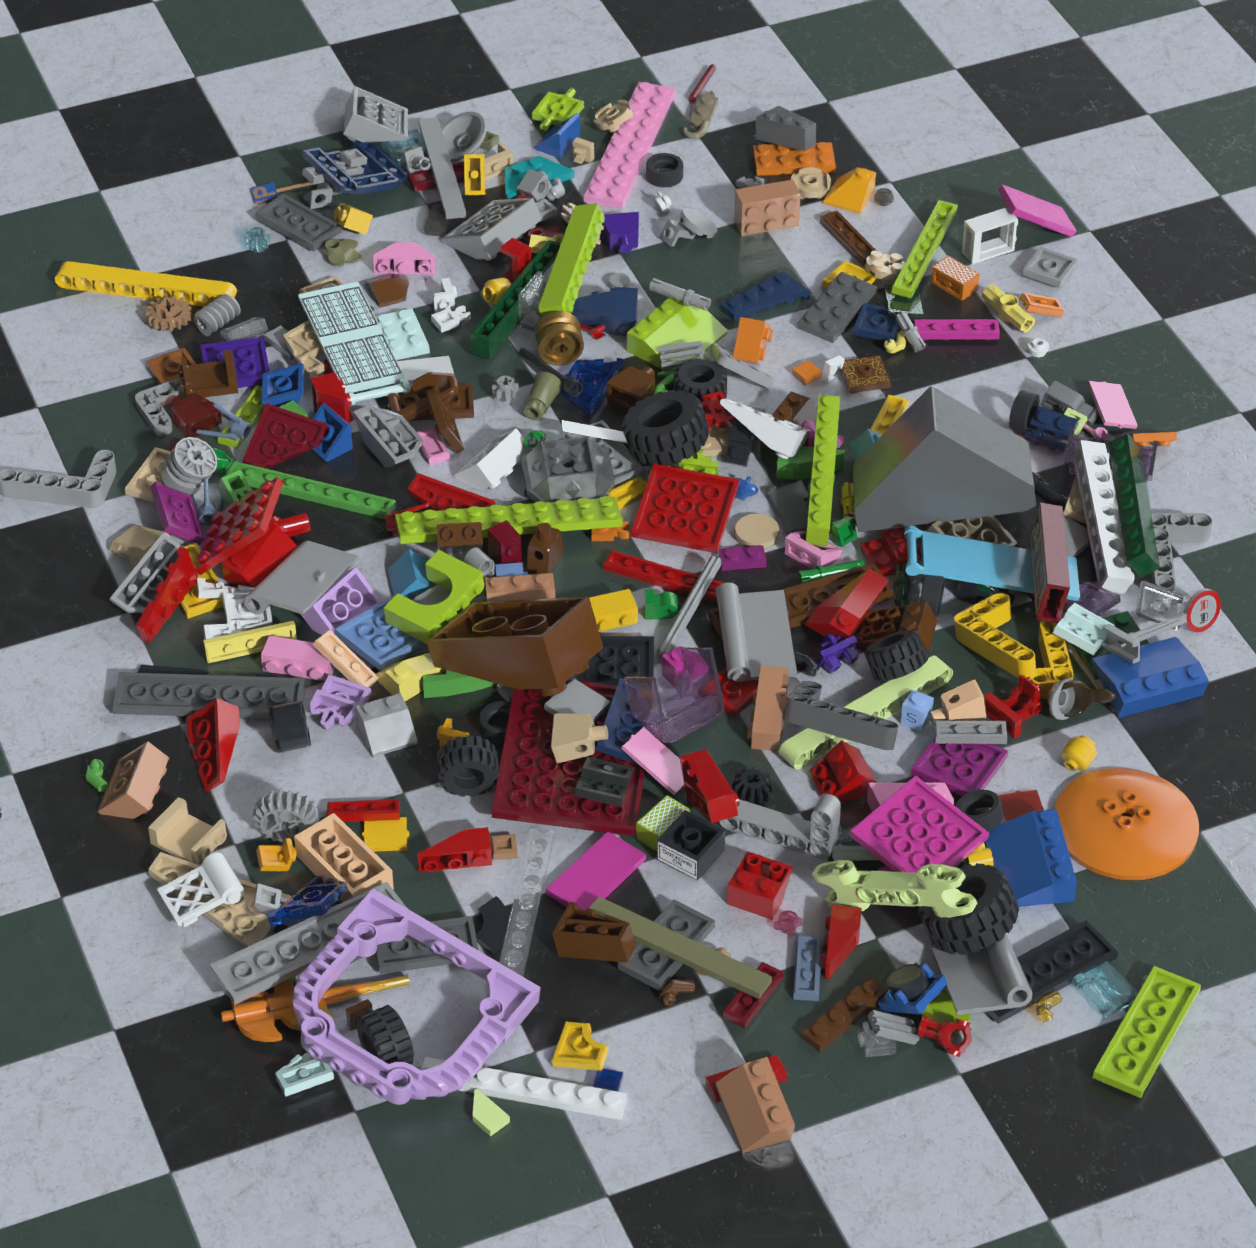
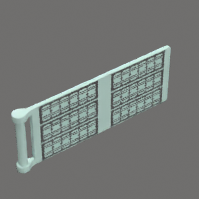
M358 282L299 294V301L333 372H336L339 380H343L345 393L350 394L351 406L356 405L357 402L387 396L389 393L403 392V394L411 392L410 383L406 380ZM398 382L400 383L389 387L353 394V392H358Z

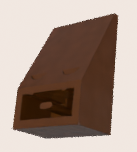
M927 601L873 610L867 613L862 622L856 645L868 648L872 643L887 635L905 630H915L920 635L925 651L929 652L938 620Z

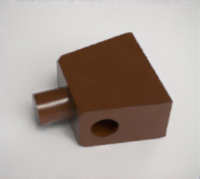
M632 366L627 367L607 382V399L631 408L639 400L642 401L649 395L653 396L655 388V373L653 369L645 367L643 370H639Z
M548 523L539 524L538 529L529 542L527 557L528 575L552 573L564 552L561 531L552 528Z

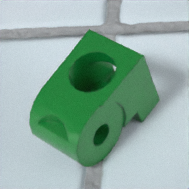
M645 589V620L671 619L678 614V598L674 593L663 592L661 594H654V589Z

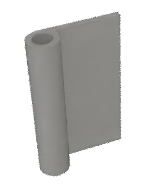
M304 541L246 596L245 606L251 613L257 615L262 614L270 605L304 615L359 560V556L312 541Z
M733 583L719 585L716 588V597L728 678L736 682L759 680L761 665L789 668L788 677H796L797 670L784 590L739 594L738 586Z
M1007 934L1004 935L1001 941L994 942L993 946L987 949L986 947L982 948L980 952L976 953L967 952V955L949 954L939 950L930 943V949L939 972L945 976L948 982L946 989L957 1015L1025 1006L1031 1001L1032 990Z

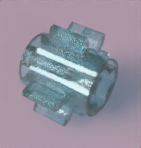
M260 227L250 229L249 232L247 231V236L244 237L245 246H249V250L255 253L263 252L268 248V243H270V234H266V230Z

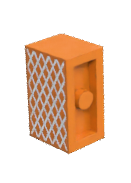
M947 256L932 266L931 283L963 301L978 290L980 274L954 258Z

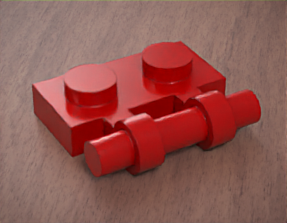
M722 391L701 396L703 410L708 413L705 416L709 432L711 431V424H715L716 428L719 429L731 426L735 418L720 404L721 399H726Z

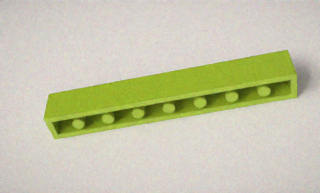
M598 203L574 207L538 306L541 317L556 311L573 312L579 288L582 286L584 274L587 272V265L591 260V254L596 246L597 237L600 235L601 225L604 223V213L600 211Z
M820 394L818 396L806 541L812 545L828 546L840 396Z

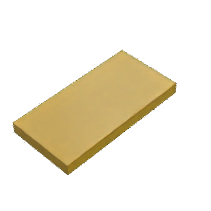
M197 543L185 546L188 549L194 567L197 563L196 558L201 552ZM212 569L202 575L197 573L198 578L206 579L205 582L219 583ZM197 582L179 604L187 618L224 607L222 598H198Z

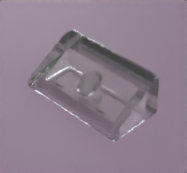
M253 317L221 330L220 333L226 341L257 338L268 333L269 330L265 318Z

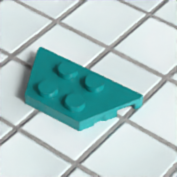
M541 156L505 167L506 199H514L521 195L517 187L529 169L536 172H544L551 184L555 178H559L561 182L575 178V171Z

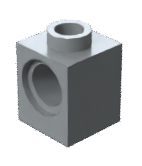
M529 169L517 189L521 195L533 198L538 202L545 198L552 184L544 172H536Z

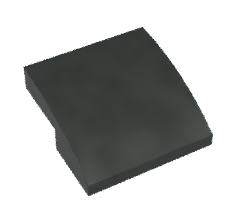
M587 757L582 768L581 777L575 788L574 796L621 807L633 775L634 767Z

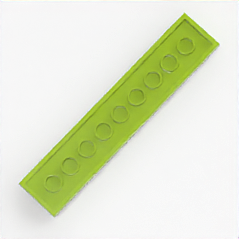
M609 496L596 499L580 498L578 500H558L556 502L538 501L532 504L515 503L513 505H492L480 508L472 506L467 509L449 508L442 511L426 510L424 512L395 514L400 544L437 541L436 526L438 524L481 522L483 538L488 537L487 528L506 520L520 535L535 534L538 525L541 523H548L552 528L559 529L560 531L623 527V518L616 498Z

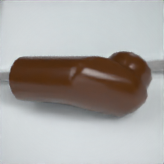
M671 980L661 990L660 999L664 1005H673L676 1000L675 996L679 992H694L695 982L693 980Z

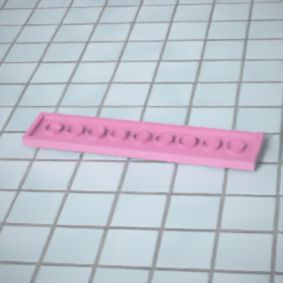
M638 82L629 101L634 116L622 123L620 128L614 132L584 194V202L623 208L676 95V88L650 84L648 82Z

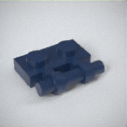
M1038 406L1030 423V427L1036 429V431L1031 432L1027 430L1024 438L1031 440L1033 444L1048 446L1050 450L1065 452L1067 444L1061 441L1062 439L1071 441L1079 421L1070 416ZM1044 433L1053 435L1054 437L1051 439L1043 435Z

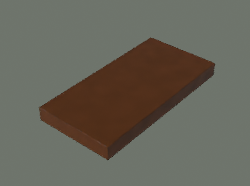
M472 384L458 385L457 393L448 401L454 419L474 418ZM412 387L410 393H397L400 396L398 400L400 409L420 400ZM388 400V410L391 411ZM428 411L410 421L434 419L432 418L430 411Z

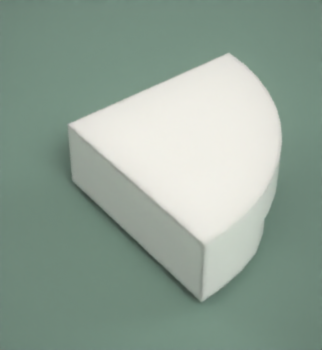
M838 356L826 361L822 380L828 383L834 379V373L838 368L842 369L845 359Z

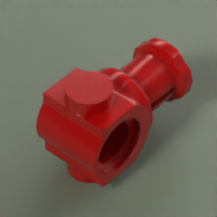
M924 1015L919 1025L918 1037L923 1038L925 1036L938 1040V1045L947 1048L945 1053L960 1057L961 1053H964L965 1049L972 1042L970 1033L972 1028H969L971 1023L956 1018L955 1023L947 1020L941 1023L930 1019L928 1015ZM930 1028L937 1029L938 1032L932 1031ZM961 1031L964 1036L963 1041L956 1045L953 1042V1035L955 1032Z

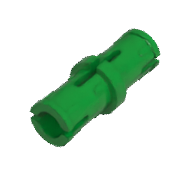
M542 430L531 431L525 438V445L528 448H535L541 441L546 440V434Z

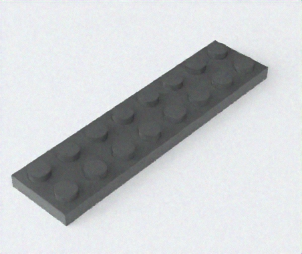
M119 672L112 709L113 714L190 716L218 698L238 706L239 718L270 719L268 707L294 701H302L303 703L305 678Z

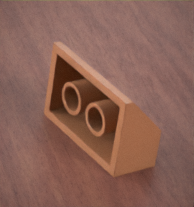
M553 573L485 578L486 602L555 598Z
M147 741L120 758L98 812L102 815L135 819L142 814H147L153 807L152 800L154 795L160 789V780L167 771L166 765L169 757Z
M767 1057L744 1063L716 1082V1088L742 1153L792 1139L795 1124Z

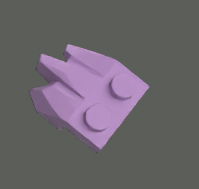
M328 675L322 689L316 690L310 702L311 714L322 715L320 723L325 730H328L337 721H339L340 726L345 727L357 717L356 706L368 702L372 694L371 688Z

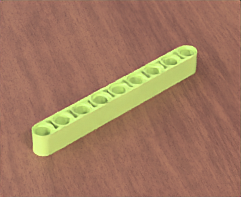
M931 656L918 670L884 683L844 708L887 719L902 710V704L912 690L928 695L945 685L951 679L953 670L937 656ZM807 728L786 740L781 745L779 754L795 769H801L827 754L841 740L844 742L849 740Z

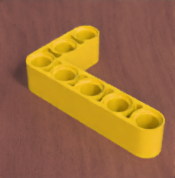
M994 594L955 615V635L959 642L1018 679L1019 675L1025 678L1029 676L1031 679L1036 676L1035 653L996 629L1011 619L1010 598L1007 594Z

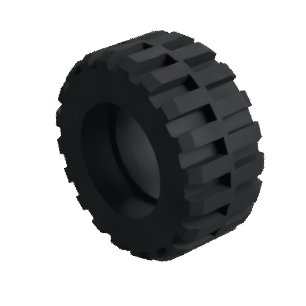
M668 390L664 393L661 391L657 392L656 395L645 397L642 401L639 400L635 403L634 407L628 410L622 424V430L631 455L635 460L647 466L649 464L651 466L653 464L670 466L672 463H680L685 458L689 459L693 453L700 451L701 446L705 445L709 436V426L700 400L691 393L678 390V392Z
M976 863L974 866L967 864L959 868L963 871L966 878L963 879L961 886L956 887V889L960 892L971 894L977 902L971 913L950 918L938 917L934 914L931 906H918L919 917L932 944L943 952L953 955L955 953L967 955V952H980V949L985 947L987 949L993 946L994 942L1001 941L1004 935L1012 930L1013 924L1017 921L1019 905L1007 877L996 867L986 866L982 863ZM968 903L957 904L956 906L962 907L967 905Z

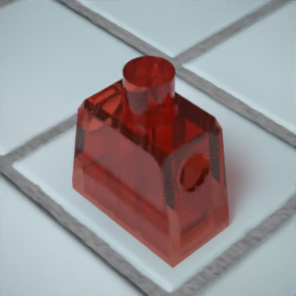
M192 394L185 399L181 396H175L171 401L173 422L186 438H197L202 435L197 434V430L209 431L222 424L221 412L213 406V402L199 394Z

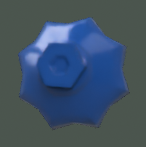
M747 476L746 480L735 478L739 479L736 498L745 500L748 496L758 493V487L750 483L751 477Z

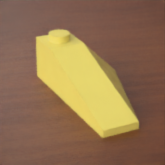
M426 653L393 663L375 674L379 677L377 681L392 695L401 693L404 701H407L424 690L423 675H446V670L434 667L431 654Z

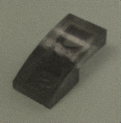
M433 204L425 225V235L445 236L451 219H446L442 204Z

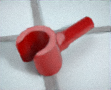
M580 324L581 330L591 333L595 340L606 336L602 332L605 329V326L602 324L594 328Z

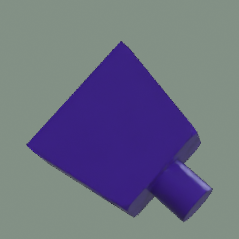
M639 212L604 215V223H602L604 228L601 230V234L610 250H620L621 253L627 254L633 248L638 247Z

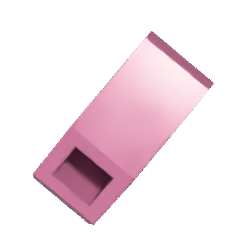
M395 242L373 254L374 273L435 275L436 273L435 256L417 243Z

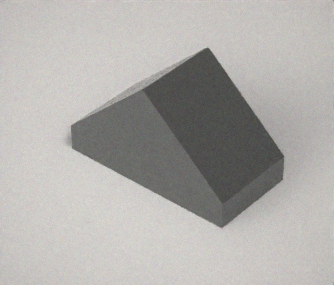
M932 386L853 464L854 510L858 532L935 523L937 520L944 522L1037 510L1029 442Z

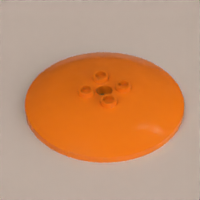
M1108 768L1085 774L1075 779L1061 792L1054 809H1057L1070 857L1086 869L1114 879L1145 880L1167 874L1178 868L1190 857L1198 839V817L1190 800L1172 783L1141 770ZM1127 813L1133 817L1122 816L1121 814Z

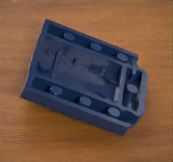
M353 141L352 148L327 153L320 147L303 150L302 157L312 167H315V170L322 174L339 193L362 195L394 189L406 180L407 173L374 142ZM351 149L359 150L367 157V164L360 165L364 172L349 176L335 163L342 161L339 158L340 152Z

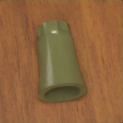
M539 372L536 374L523 410L526 417L538 421L547 412L549 406L563 388L562 382L558 377L549 372Z

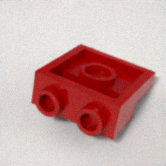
M903 527L883 531L882 538L861 543L860 550L868 565L875 563L884 577L906 572V564L908 563L907 538H905ZM917 546L916 554L917 563L919 564V560L921 559V551L920 548Z

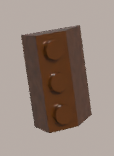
M791 391L774 411L772 417H774V421L786 420L801 427L804 426L806 420H810L816 425L817 406L810 398ZM808 438L803 444L804 447H809ZM760 440V448L776 454L777 451L770 449Z

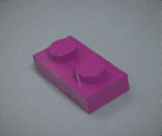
M763 545L719 549L722 571L766 567Z

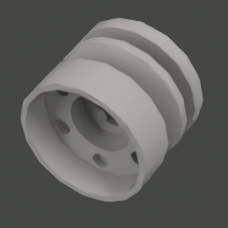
M193 437L181 439L163 461L160 468L161 478L168 487L189 495L196 494L204 486V479H209L215 471L217 456L212 447L205 441Z

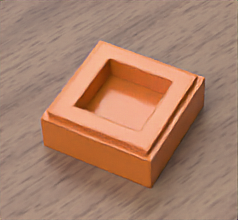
M808 360L792 368V375L806 385L821 378L822 371Z

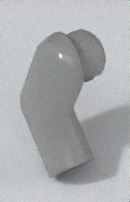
M559 178L553 179V187L550 188L546 195L550 201H553L555 198L559 199L565 194L561 180Z

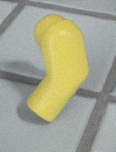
M903 331L897 333L896 341L890 339V342L885 341L884 347L886 352L893 354L905 348L906 337H903Z

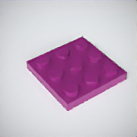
M934 738L911 768V775L917 776L929 783H945L950 792L962 797L971 791L985 789L1007 759L1008 750L994 744L935 743Z

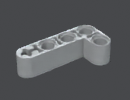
M473 548L468 551L464 559V563L483 572L484 589L473 599L486 593L485 578L495 577L494 561L479 548ZM436 585L415 597L413 601L422 605H434L447 599L451 592L440 585Z

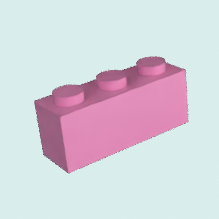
M269 636L261 653L262 669L271 673L326 681L328 675L333 674L335 666L313 646V642Z

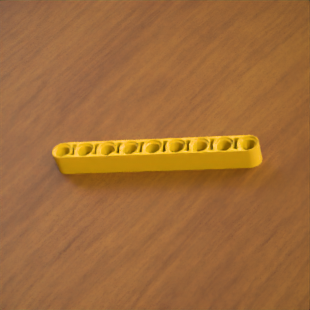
M70 261L63 262L55 276L56 284L64 289L157 301L158 297L163 299L167 295L168 298H172L175 295L176 299L182 297L184 302H189V305L200 307L207 306L223 294L235 298L237 293L236 287L229 282Z

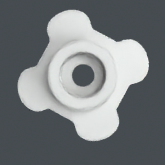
M658 191V197L654 198L658 209L661 212L667 210L670 213L671 209L669 206L672 203L666 194L662 195Z

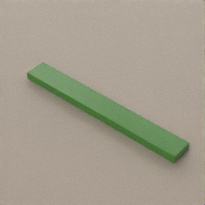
M236 461L232 463L225 474L226 476L241 470L249 486L260 488L266 480L271 481L278 476L284 482L280 494L386 519V515L391 514L396 507V500Z

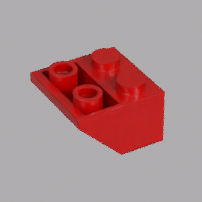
M336 372L311 378L314 413H317L322 403H326L350 425V422H353V416L349 409L352 401L350 394L345 393L343 380L338 379Z
M842 740L809 770L820 795L831 794L840 803L861 798L868 791V783H877L860 749Z
M747 851L728 883L727 905L773 920L783 902L793 866Z

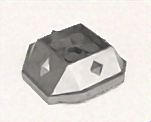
M589 436L541 441L535 448L521 457L527 495L535 502L571 501L580 498L596 499L607 496L615 486L608 447L599 445Z

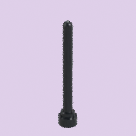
M521 348L519 350V354L537 368L558 377L564 386L565 393L575 398L582 393L583 385L581 382L574 378H566L527 349Z

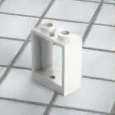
M1006 207L966 220L964 223L962 254L971 264H975L1014 251L1017 240V216L1012 215ZM1001 226L1000 237L981 243L982 232Z

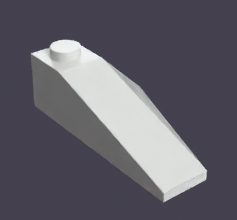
M721 399L720 401L724 408L770 449L777 451L776 455L788 459V457L796 456L810 435L811 430L786 420L774 421L772 415L763 412L756 414L754 413L755 409L730 399Z

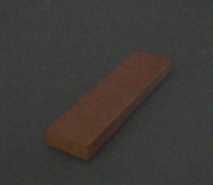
M837 210L820 216V223L862 266H865L867 257L870 256L872 251L877 250Z

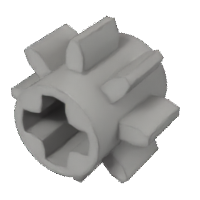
M501 376L494 380L495 385H492V394L496 395L497 400L509 402L516 398L519 388L518 383H514V378Z

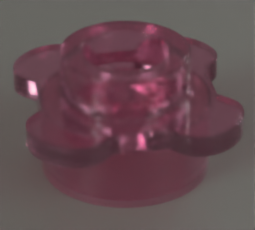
M786 910L779 914L778 921L774 922L773 927L775 930H781L787 935L793 936L796 934L798 926L803 924V920L795 912Z

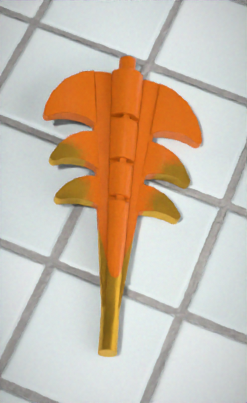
M403 975L378 981L330 986L323 994L317 1006L333 1019L327 1009V1005L380 990L410 985L409 976ZM294 977L276 985L274 993L269 994L265 990L236 1005L231 1001L233 1010L221 1012L222 1022L235 1020L236 1025L245 1036L262 1042L282 1040L281 1033L274 1026L278 1019H281L289 1028L301 1031L293 1009Z

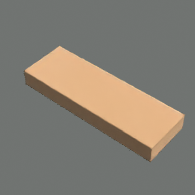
M330 630L314 642L313 646L349 681L371 687L379 679Z

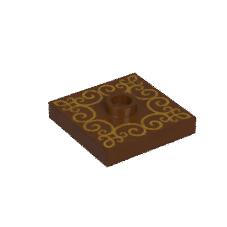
M880 355L845 360L842 369H840L849 393L891 388V381Z

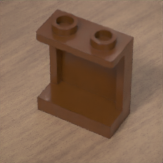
M232 350L223 351L224 361L187 365L186 358L181 357L182 365H178L179 377L184 378L180 379L182 392L186 391L187 400L238 393Z
M481 522L438 524L436 526L437 550L445 553L468 552L473 548H479L482 551Z

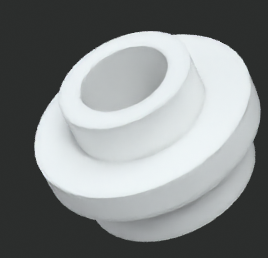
M1036 338L1029 341L1028 350L1034 357H1043L1049 350V344L1041 338Z

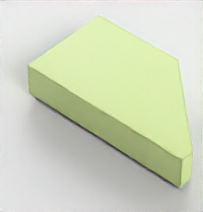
M479 1089L474 1090L473 1122L491 1137L510 1122V1116Z

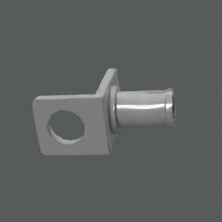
M409 145L395 151L396 154L404 155L409 174L428 170L431 165L430 162H426L430 160L424 157L421 146Z
M325 180L323 183L317 184V190L311 191L309 207L315 209L331 206L332 195L346 193H339ZM320 195L323 200L316 203L315 198Z

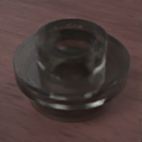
M881 188L876 191L874 201L880 206H887L893 203L894 196L891 190Z

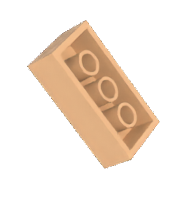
M331 814L294 836L296 856L342 902L385 882L394 890L392 869L336 814Z

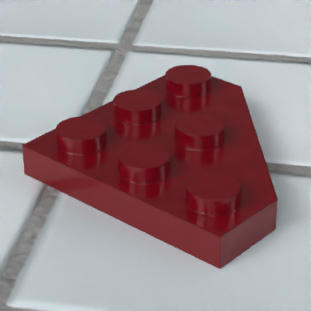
M266 403L242 462L268 469L319 447L328 425Z

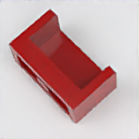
M511 238L500 247V252L510 256V269L501 277L508 279L513 284L532 259L531 247Z

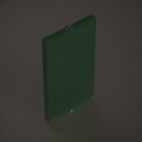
M884 285L889 316H897L899 313L905 312L908 317L923 318L918 287L912 298L893 294V285Z

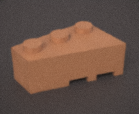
M760 666L758 689L754 691L753 696L755 708H751L750 722H753V725L749 724L747 735L748 739H752L751 749L779 751L787 703L789 668Z

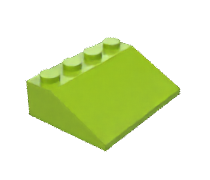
M669 297L627 332V352L662 369L660 347L701 341L703 351L707 352L714 343L719 342L728 334V330L708 311L691 305L686 306L683 302ZM687 356V357H685V358L669 359V360H666V362L677 361V360H682V359H688V358H691L692 356Z

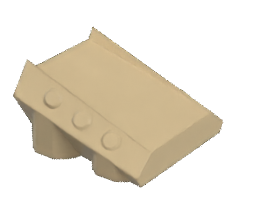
M134 525L112 541L109 550L114 552V555L118 558H129L130 565L136 567L162 533L168 537L170 535L163 531Z

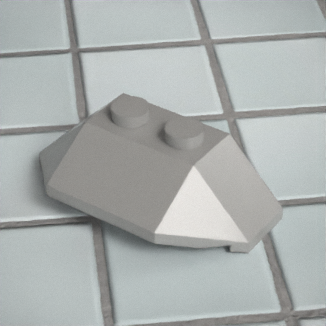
M373 404L353 411V416L364 443L385 468L414 457L423 444V439L400 414L380 409Z
M162 533L111 596L110 601L127 613H143L149 601L154 602L156 588L160 582H165L169 574L166 570L170 563L176 562L179 556L176 552L181 545Z

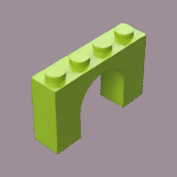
M438 550L426 562V575L428 580L451 592L449 597L438 604L422 605L397 593L384 607L386 623L426 644L432 636L457 617L463 609H466L472 599L484 589L482 571L441 550Z

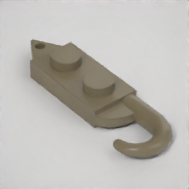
M713 90L704 95H699L691 115V124L699 128V131L691 133L684 127L683 133L688 138L698 139L706 134L718 106L719 98L715 96Z

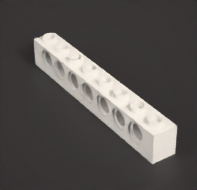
M1080 440L1073 453V459L1099 590L1125 594L1129 586L1133 584L1134 573L1126 562L1116 489L1112 479L1113 471L1109 465V453H1107L1105 443Z

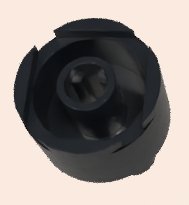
M302 701L268 707L271 721L274 720L273 723H270L273 737H278L275 740L278 753L311 746L309 727L307 728V718Z

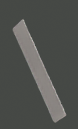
M562 420L564 432L627 443L623 431Z

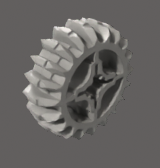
M279 789L278 792L271 790L269 794L263 793V796L256 802L253 810L254 826L257 827L258 833H263L264 838H272L273 842L276 840L284 842L285 838H291V841L295 842V835L319 822L318 808L314 806V801L308 800V796H300V792L292 793L291 790L284 792L282 789Z

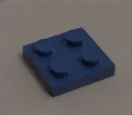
M864 303L854 325L853 335L883 342L886 340L890 342V339L895 340L900 328L896 316L904 311Z

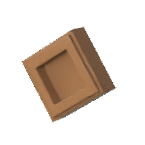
M515 834L491 836L493 860L518 858Z

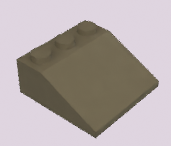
M994 515L944 522L937 520L926 530V532L995 544L1000 543L1012 547L1017 544V541Z

